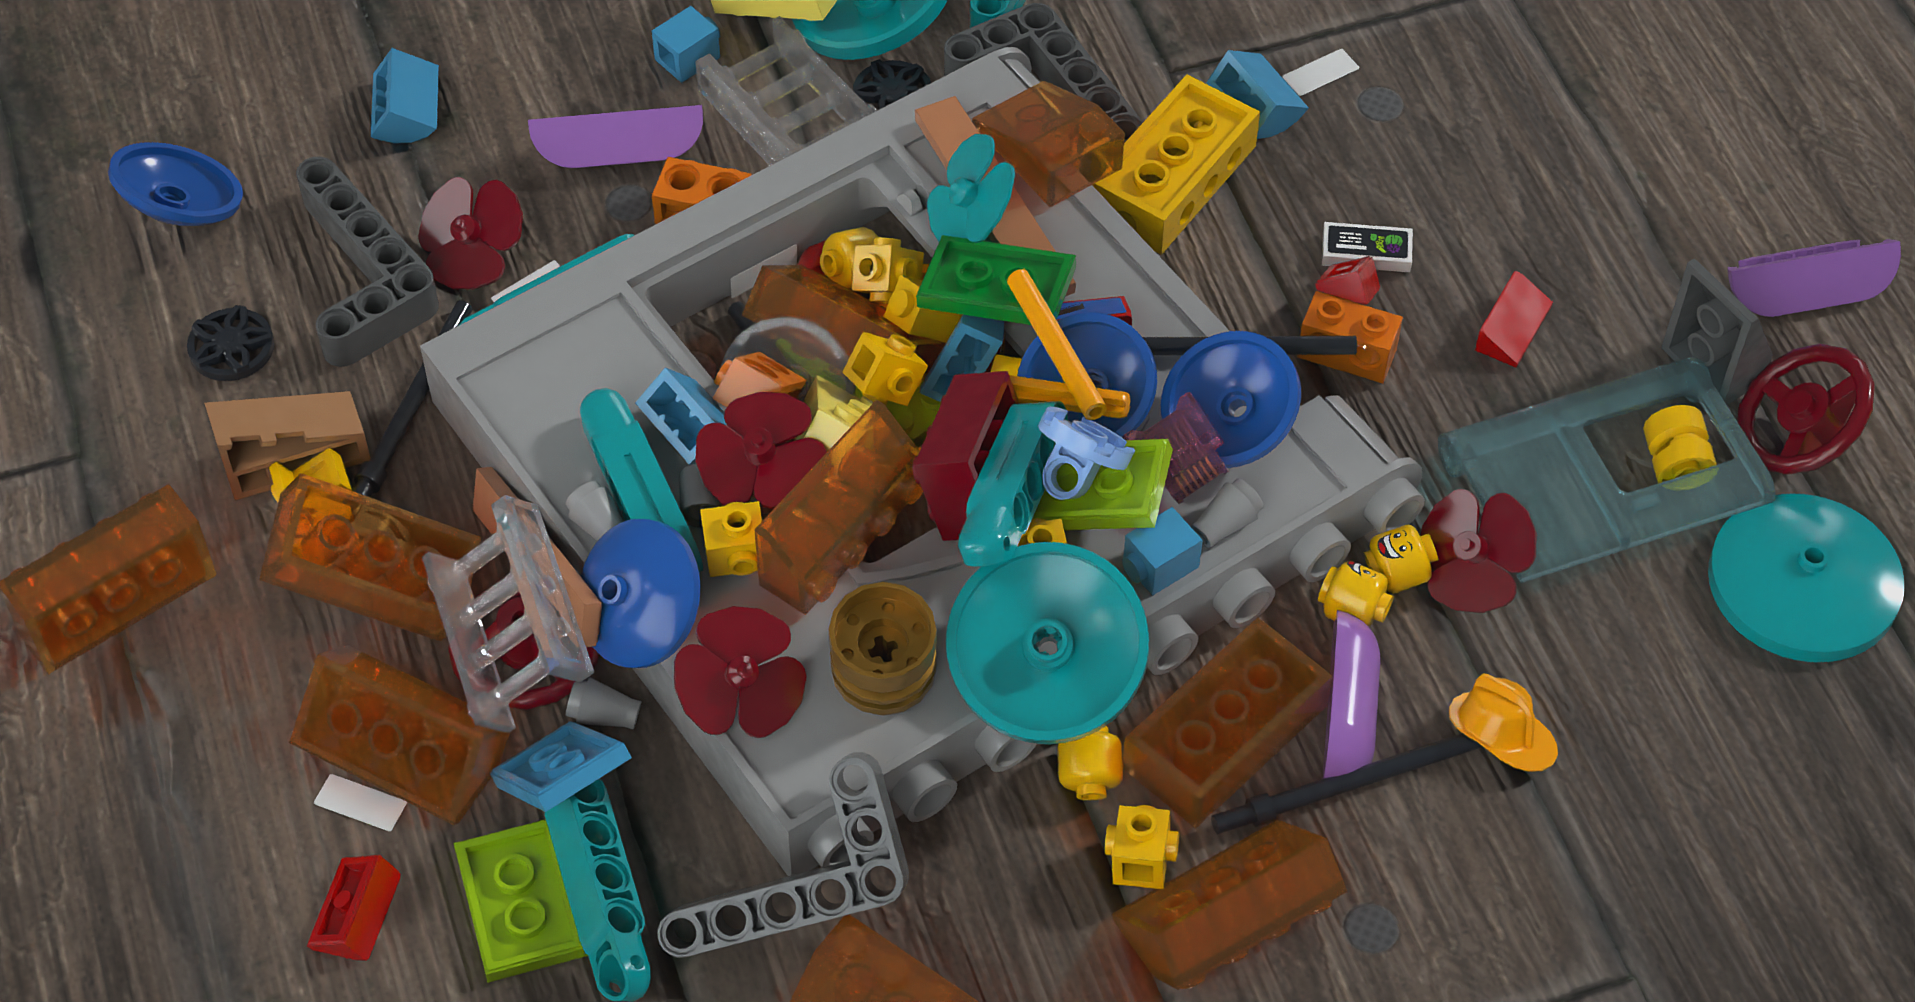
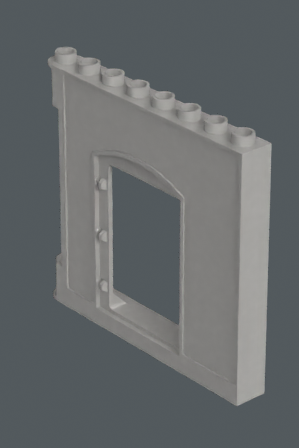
M1004 47L963 66L420 345L434 405L482 468L493 467L581 576L585 561L597 541L569 518L570 510L566 506V500L578 487L590 481H596L601 487H607L610 491L583 430L579 409L585 396L593 390L601 388L612 389L622 395L635 421L637 420L680 508L679 475L680 471L684 467L689 466V464L635 402L665 367L696 379L712 398L719 386L714 384V380L671 329V326L730 296L731 278L795 244L797 245L798 260L805 249L826 240L831 234L859 228L889 211L897 217L930 256L933 257L939 242L930 227L927 200L931 191L938 185L947 187L951 185L947 180L946 168L915 121V109L956 96L978 132L989 135L994 139V157L998 163L1006 162L1014 167L1015 178L1013 186L1055 251L1076 255V269L1073 275V279L1076 282L1075 293L1065 296L1063 302L1124 296L1131 310L1132 327L1142 337H1210L1219 333L1229 332V330L1068 160L1073 152L1075 137L1079 136L1081 132L1079 122L1031 73L1032 67L1028 56L1016 47ZM989 236L985 240H983L986 242H992ZM1004 321L1005 340L1023 358L1027 348L1037 337L1032 325ZM1182 355L1154 356L1157 369V389L1154 402L1142 424L1125 440L1156 439L1166 432L1162 423L1160 407L1162 390L1169 372ZM1095 385L1096 388H1102L1101 385ZM1319 395L1299 407L1296 420L1287 436L1275 449L1259 460L1240 467L1214 468L1217 472L1216 475L1210 467L1205 466L1211 476L1210 479L1200 465L1197 469L1206 482L1203 483L1195 469L1191 472L1200 486H1196L1189 473L1185 475L1194 490H1190L1183 477L1179 479L1188 493L1186 495L1177 481L1172 482L1167 474L1158 515L1173 507L1190 527L1200 518L1224 483L1232 484L1236 479L1244 480L1257 492L1263 502V508L1258 512L1257 520L1221 539L1211 548H1207L1202 544L1199 568L1152 596L1141 582L1135 583L1132 581L1122 564L1125 535L1136 528L1064 530L1067 544L1082 547L1106 559L1133 586L1141 601L1148 623L1149 655L1147 668L1154 675H1162L1182 664L1194 651L1198 643V636L1223 620L1232 628H1240L1251 623L1271 604L1276 588L1299 574L1308 582L1319 581L1326 577L1332 566L1338 568L1350 551L1352 542L1374 529L1381 534L1397 527L1411 524L1419 515L1425 503V498L1417 490L1422 479V467L1410 457L1399 458L1340 396H1328L1323 400ZM715 401L725 412L727 407ZM1247 406L1239 407L1235 411L1234 417L1241 416L1246 411ZM807 494L801 499L776 509V513L761 514L762 520L772 519L776 548L766 550L768 569L758 570L748 575L738 576L730 574L710 577L703 528L688 525L704 566V571L699 572L700 602L695 622L686 640L669 658L651 667L632 668L788 876L810 871L818 865L822 868L849 861L829 785V776L832 768L845 756L854 752H863L875 758L883 773L895 819L905 814L909 821L919 822L933 816L949 803L956 793L957 781L985 764L994 772L1008 770L1025 759L1036 746V743L1011 738L988 726L968 707L953 680L946 651L948 620L959 592L968 579L980 568L965 565L958 548V540L943 541L936 527L873 563H866L859 559ZM878 582L904 585L922 596L933 611L937 630L936 672L931 689L921 702L906 711L883 716L862 712L844 700L834 685L829 644V625L832 613L845 595L860 586ZM731 606L760 608L783 620L789 626L791 642L788 648L780 655L759 665L784 656L797 659L806 671L807 678L802 703L790 721L767 737H750L740 727L738 720L739 692L734 722L726 732L720 735H710L703 732L685 714L674 689V659L683 647L689 644L701 645L696 636V627L700 619L708 613ZM1047 641L1040 646L1039 652L1046 651L1049 655L1057 652V646L1054 642ZM857 765L846 766L843 772L846 785L855 791L865 790L868 785L866 771ZM869 815L861 816L857 821L859 834L869 841L874 839L873 832L882 827L875 817Z

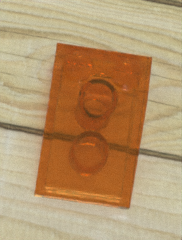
M1042 81L972 118V123L981 134L989 135L994 139L997 152L1014 167L1015 171L1049 207L1122 169L1125 132L1099 105L1049 82Z

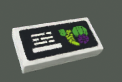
M1324 222L1322 266H1331L1370 256L1373 257L1376 270L1410 272L1412 266L1413 229Z

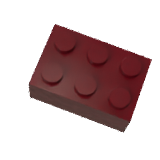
M1008 371L954 375L946 394L941 398L940 408L935 419L928 427L927 436L920 452L913 460L914 479L918 484H921L928 502L929 517L933 522H936L943 541L959 540V534L967 519L966 509L971 491L1010 407L1013 404H1019Z

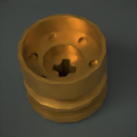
M878 582L866 584L845 595L833 610L829 625L831 670L834 685L846 702L862 712L882 716L904 712L921 702L931 689L936 672L937 630L933 611L922 596L904 585Z

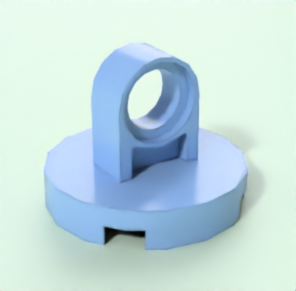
M1050 406L1046 408L1038 427L1042 433L1056 442L1042 474L1043 485L1052 497L1064 500L1083 496L1090 488L1101 465L1117 470H1125L1135 449L1125 447L1127 443L1125 439L1085 417L1081 421L1073 420V422L1064 420L1068 410ZM1065 463L1071 464L1078 473L1077 485L1069 492L1060 488L1056 479L1058 469Z

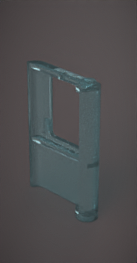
M1693 357L1440 434L1438 437L1439 455L1445 470L1453 478L1466 475L1483 506H1485V503L1491 496L1497 493H1507L1517 499L1529 511L1537 532L1536 558L1528 570L1517 573L1516 576L1520 583L1775 501V486L1768 469L1713 385L1708 368ZM1681 396H1685L1692 403L1700 402L1735 459L1629 493L1623 492L1618 488L1583 430L1585 426Z

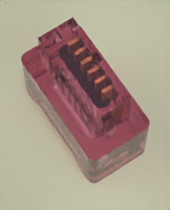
M1187 392L1179 398L1174 412L1144 432L1130 430L1122 437L1125 440H1169L1173 451L1165 487L1178 504L1184 502V498L1220 474L1229 472V469L1216 450L1224 444V440L1191 392Z

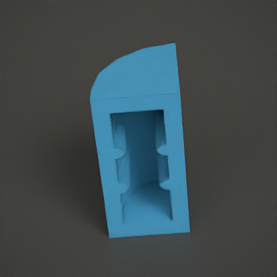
M391 48L373 73L372 138L391 143H412L428 137L437 129L439 65Z
M1228 50L1206 82L1207 85L1260 111L1257 139L1272 137L1285 131L1296 123L1309 109L1260 53Z
M962 315L923 380L919 393L941 402V398L946 394L954 375L984 373L1003 343L1004 321Z
M666 367L635 402L689 465L696 464V438L699 431L710 423L726 425L724 419L725 412L696 379Z

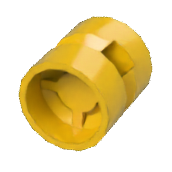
M1688 405L1670 406L1657 411L1645 421L1643 430L1650 454L1653 456L1652 463L1660 488L1673 493L1690 492L1704 487L1716 477L1718 467L1711 444L1708 442L1709 435L1705 421L1699 409Z

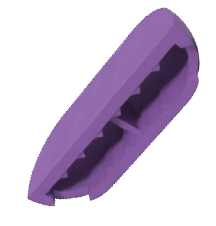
M702 105L531 119L528 120L531 140L538 152L551 163L564 168L665 161L667 157L677 158L694 145L702 129L703 109Z
M1885 239L1881 243L1860 246V240H1849L1739 260V268L1728 267L1729 284L1734 296L1751 312L1767 317L1864 301L1880 294L1892 282L1899 268L1901 246L1900 241Z
M1337 610L1333 624L1323 779L1344 775L1372 763L1376 743L1380 676L1379 645L1374 633L1367 624L1354 615Z

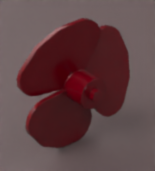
M462 177L451 178L434 192L422 213L418 234L421 247L430 253L426 259V265L433 273L434 280L452 289L475 290L495 283L502 277L505 270L504 258L493 248L500 251H507L513 248L520 240L523 212L517 195L502 181L491 180L480 188L476 197L473 215V189L466 179Z
M757 392L737 398L729 403L725 409L724 419L726 425L722 423L707 424L697 435L696 465L705 488L723 506L732 502L748 503L754 492V497L763 507L769 509L781 508L801 499L819 481L827 461V451L824 445L816 439L802 438L782 444L807 431L812 421V414L808 405L785 393Z
M1454 490L1434 505L1422 525L1420 536L1430 535L1438 556V561L1430 563L1434 571L1428 581L1429 593L1435 600L1456 611L1485 613L1507 606L1513 601L1517 586L1513 577L1505 570L1512 573H1522L1532 566L1536 558L1537 532L1529 511L1510 494L1497 493L1487 500L1482 512L1479 533V502L1476 496L1469 490Z
M731 606L708 613L701 618L696 627V636L701 645L689 644L683 647L674 659V689L685 714L703 732L710 735H720L726 732L734 722L739 692L738 720L740 727L747 735L754 738H764L786 725L802 703L807 678L805 668L801 662L789 656L779 657L762 665L759 664L780 655L788 648L791 642L789 626L783 620L760 608Z

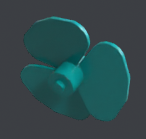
M974 134L960 144L950 158L947 167V180L951 186L938 185L931 191L928 197L927 210L930 227L938 242L942 235L966 238L971 242L980 243L988 237L1004 214L1012 194L1015 169L1011 164L1002 162L996 165L982 180L991 165L995 153L994 139L989 135Z

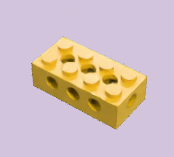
M1186 74L1091 179L1090 183L1155 252L1162 255L1256 147L1260 111Z

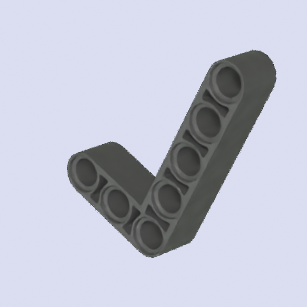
M1043 3L1027 4L959 32L948 38L945 42L944 76L1001 48L1016 47L1028 56L1032 69L1052 95L1079 122L1081 132L1106 163L1143 123L1056 12L1048 5Z
M321 156L311 157L300 163L296 170L303 204L307 211L372 282L370 285L323 311L316 320V331L325 360L337 367L349 366L431 319L439 309V301L433 273L423 260L330 159Z
M854 752L837 762L829 776L830 790L849 861L682 904L667 914L659 924L657 934L662 949L675 957H688L884 906L895 901L907 886L909 869L878 761L869 754ZM857 765L866 771L868 785L865 790L855 791L846 785L843 778L846 766ZM865 815L875 817L882 826L881 838L876 841L864 839L857 830L858 818ZM876 866L889 868L896 877L895 888L883 891L874 886L870 875L872 868ZM826 879L839 881L846 891L845 901L837 904L827 901L821 892L822 882ZM784 892L793 898L796 904L794 915L782 916L774 910L772 906L774 893ZM726 905L737 906L744 912L746 916L745 928L734 929L725 923L723 910ZM677 918H685L694 924L697 935L695 941L686 942L676 935L674 923Z

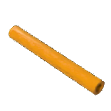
M1025 269L1014 271L1008 277L1007 284L1084 417L1088 420L1100 418L1107 410L1101 395L1028 271Z

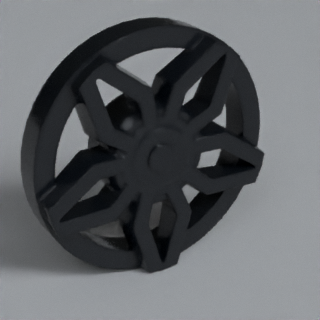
M878 59L871 62V65L857 76L853 85V101L858 112L863 117H866L876 111L869 108L864 102L878 103L880 110L919 90L917 87L919 82L923 87L932 82L924 72V68L917 63L911 64L905 61H882ZM884 73L888 77L883 78L879 74ZM910 75L912 76V78H910V79H908V80H906V81L904 80L905 78L909 77Z
M241 305L218 310L202 319H197L192 325V330L187 340V351L194 368L203 376L218 381H235L253 375L265 366L274 350V337L269 323L258 313L248 310L246 306ZM235 320H241L237 327L232 326ZM224 322L225 327L222 328L218 323ZM248 322H251V323L257 325L258 327H253V326H250V327H249V323H248ZM210 330L216 333L214 335L207 334L206 331ZM200 339L204 344L196 352L197 343ZM264 346L260 354L250 362L249 351H254ZM224 362L232 369H218L210 366Z

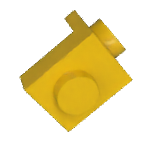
M330 447L293 471L279 462L269 466L273 485H271L272 495L277 503L285 509L290 508L294 510L313 488L339 497L352 491L341 455Z

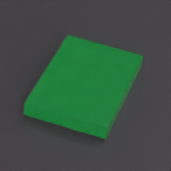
M942 235L917 292V307L1031 325L1007 284L1010 274L1016 270L1025 269L1030 274L1055 319H1057L1076 269V255L986 241L974 243L966 238Z

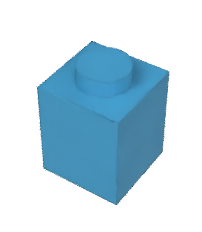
M689 6L652 30L655 61L681 83L720 58L719 28L710 17H704L692 6Z
M1171 507L1157 516L1155 528H1136L1125 535L1122 564L1130 579L1135 583L1141 582L1153 596L1199 568L1203 540L1179 513Z

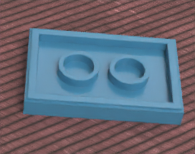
M570 721L492 769L490 775L497 788L547 812L632 757L623 742Z

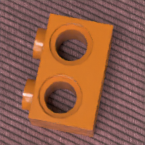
M667 157L652 193L655 224L738 183L752 174L733 168L727 169L698 163L693 160Z
M1316 291L1303 320L1300 336H1356L1357 353L1356 355H1297V358L1384 384L1397 351L1403 317Z
M756 352L735 357L733 361L728 359L722 365L714 380V384L719 387L712 399L725 407L737 398L757 392L785 393L797 399L807 380L762 352Z

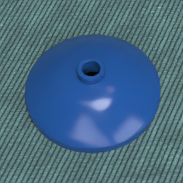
M156 142L131 144L115 152L109 164V180L118 194L138 211L163 223L179 226L215 224L233 216L238 211L242 201V186L229 169L213 158L186 147Z
M1095 312L1078 313L1058 320L1059 326L1093 384L1101 385L1102 389L1123 391L1130 395V409L1127 417L1119 419L1101 416L1096 420H1092L1123 439L1128 438L1145 420L1154 402L1157 389V369L1151 349L1143 337L1131 325L1108 314ZM1037 336L1027 348L1021 360L1017 376L1065 383ZM1067 412L1068 421L1073 422V420L1081 421L1084 417L1083 413Z
M1248 331L1219 333L1203 339L1188 349L1169 372L1161 395L1162 423L1167 432L1181 421L1187 419L1211 456L1209 461L1214 468L1240 467L1264 457L1275 449L1287 436L1299 411L1301 384L1292 360L1271 339ZM1247 406L1246 411L1241 416L1234 417L1235 411L1239 407ZM1207 462L1203 463L1204 466L1210 467Z
M627 520L615 525L602 535L591 549L581 573L582 579L602 602L598 642L593 648L604 659L618 666L647 668L657 665L679 649L695 622L700 602V577L694 554L685 539L675 529L655 520Z

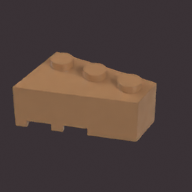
M350 391L205 403L235 500L271 490L273 481L269 466L275 462H279L293 471L329 447L341 455L344 468L361 464L370 459L365 434Z

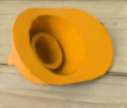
M1483 673L1476 679L1470 692L1457 696L1449 706V719L1456 729L1478 742L1498 759L1513 768L1536 772L1544 771L1554 764L1558 756L1557 743L1552 733L1535 718L1532 698L1528 691L1518 683Z

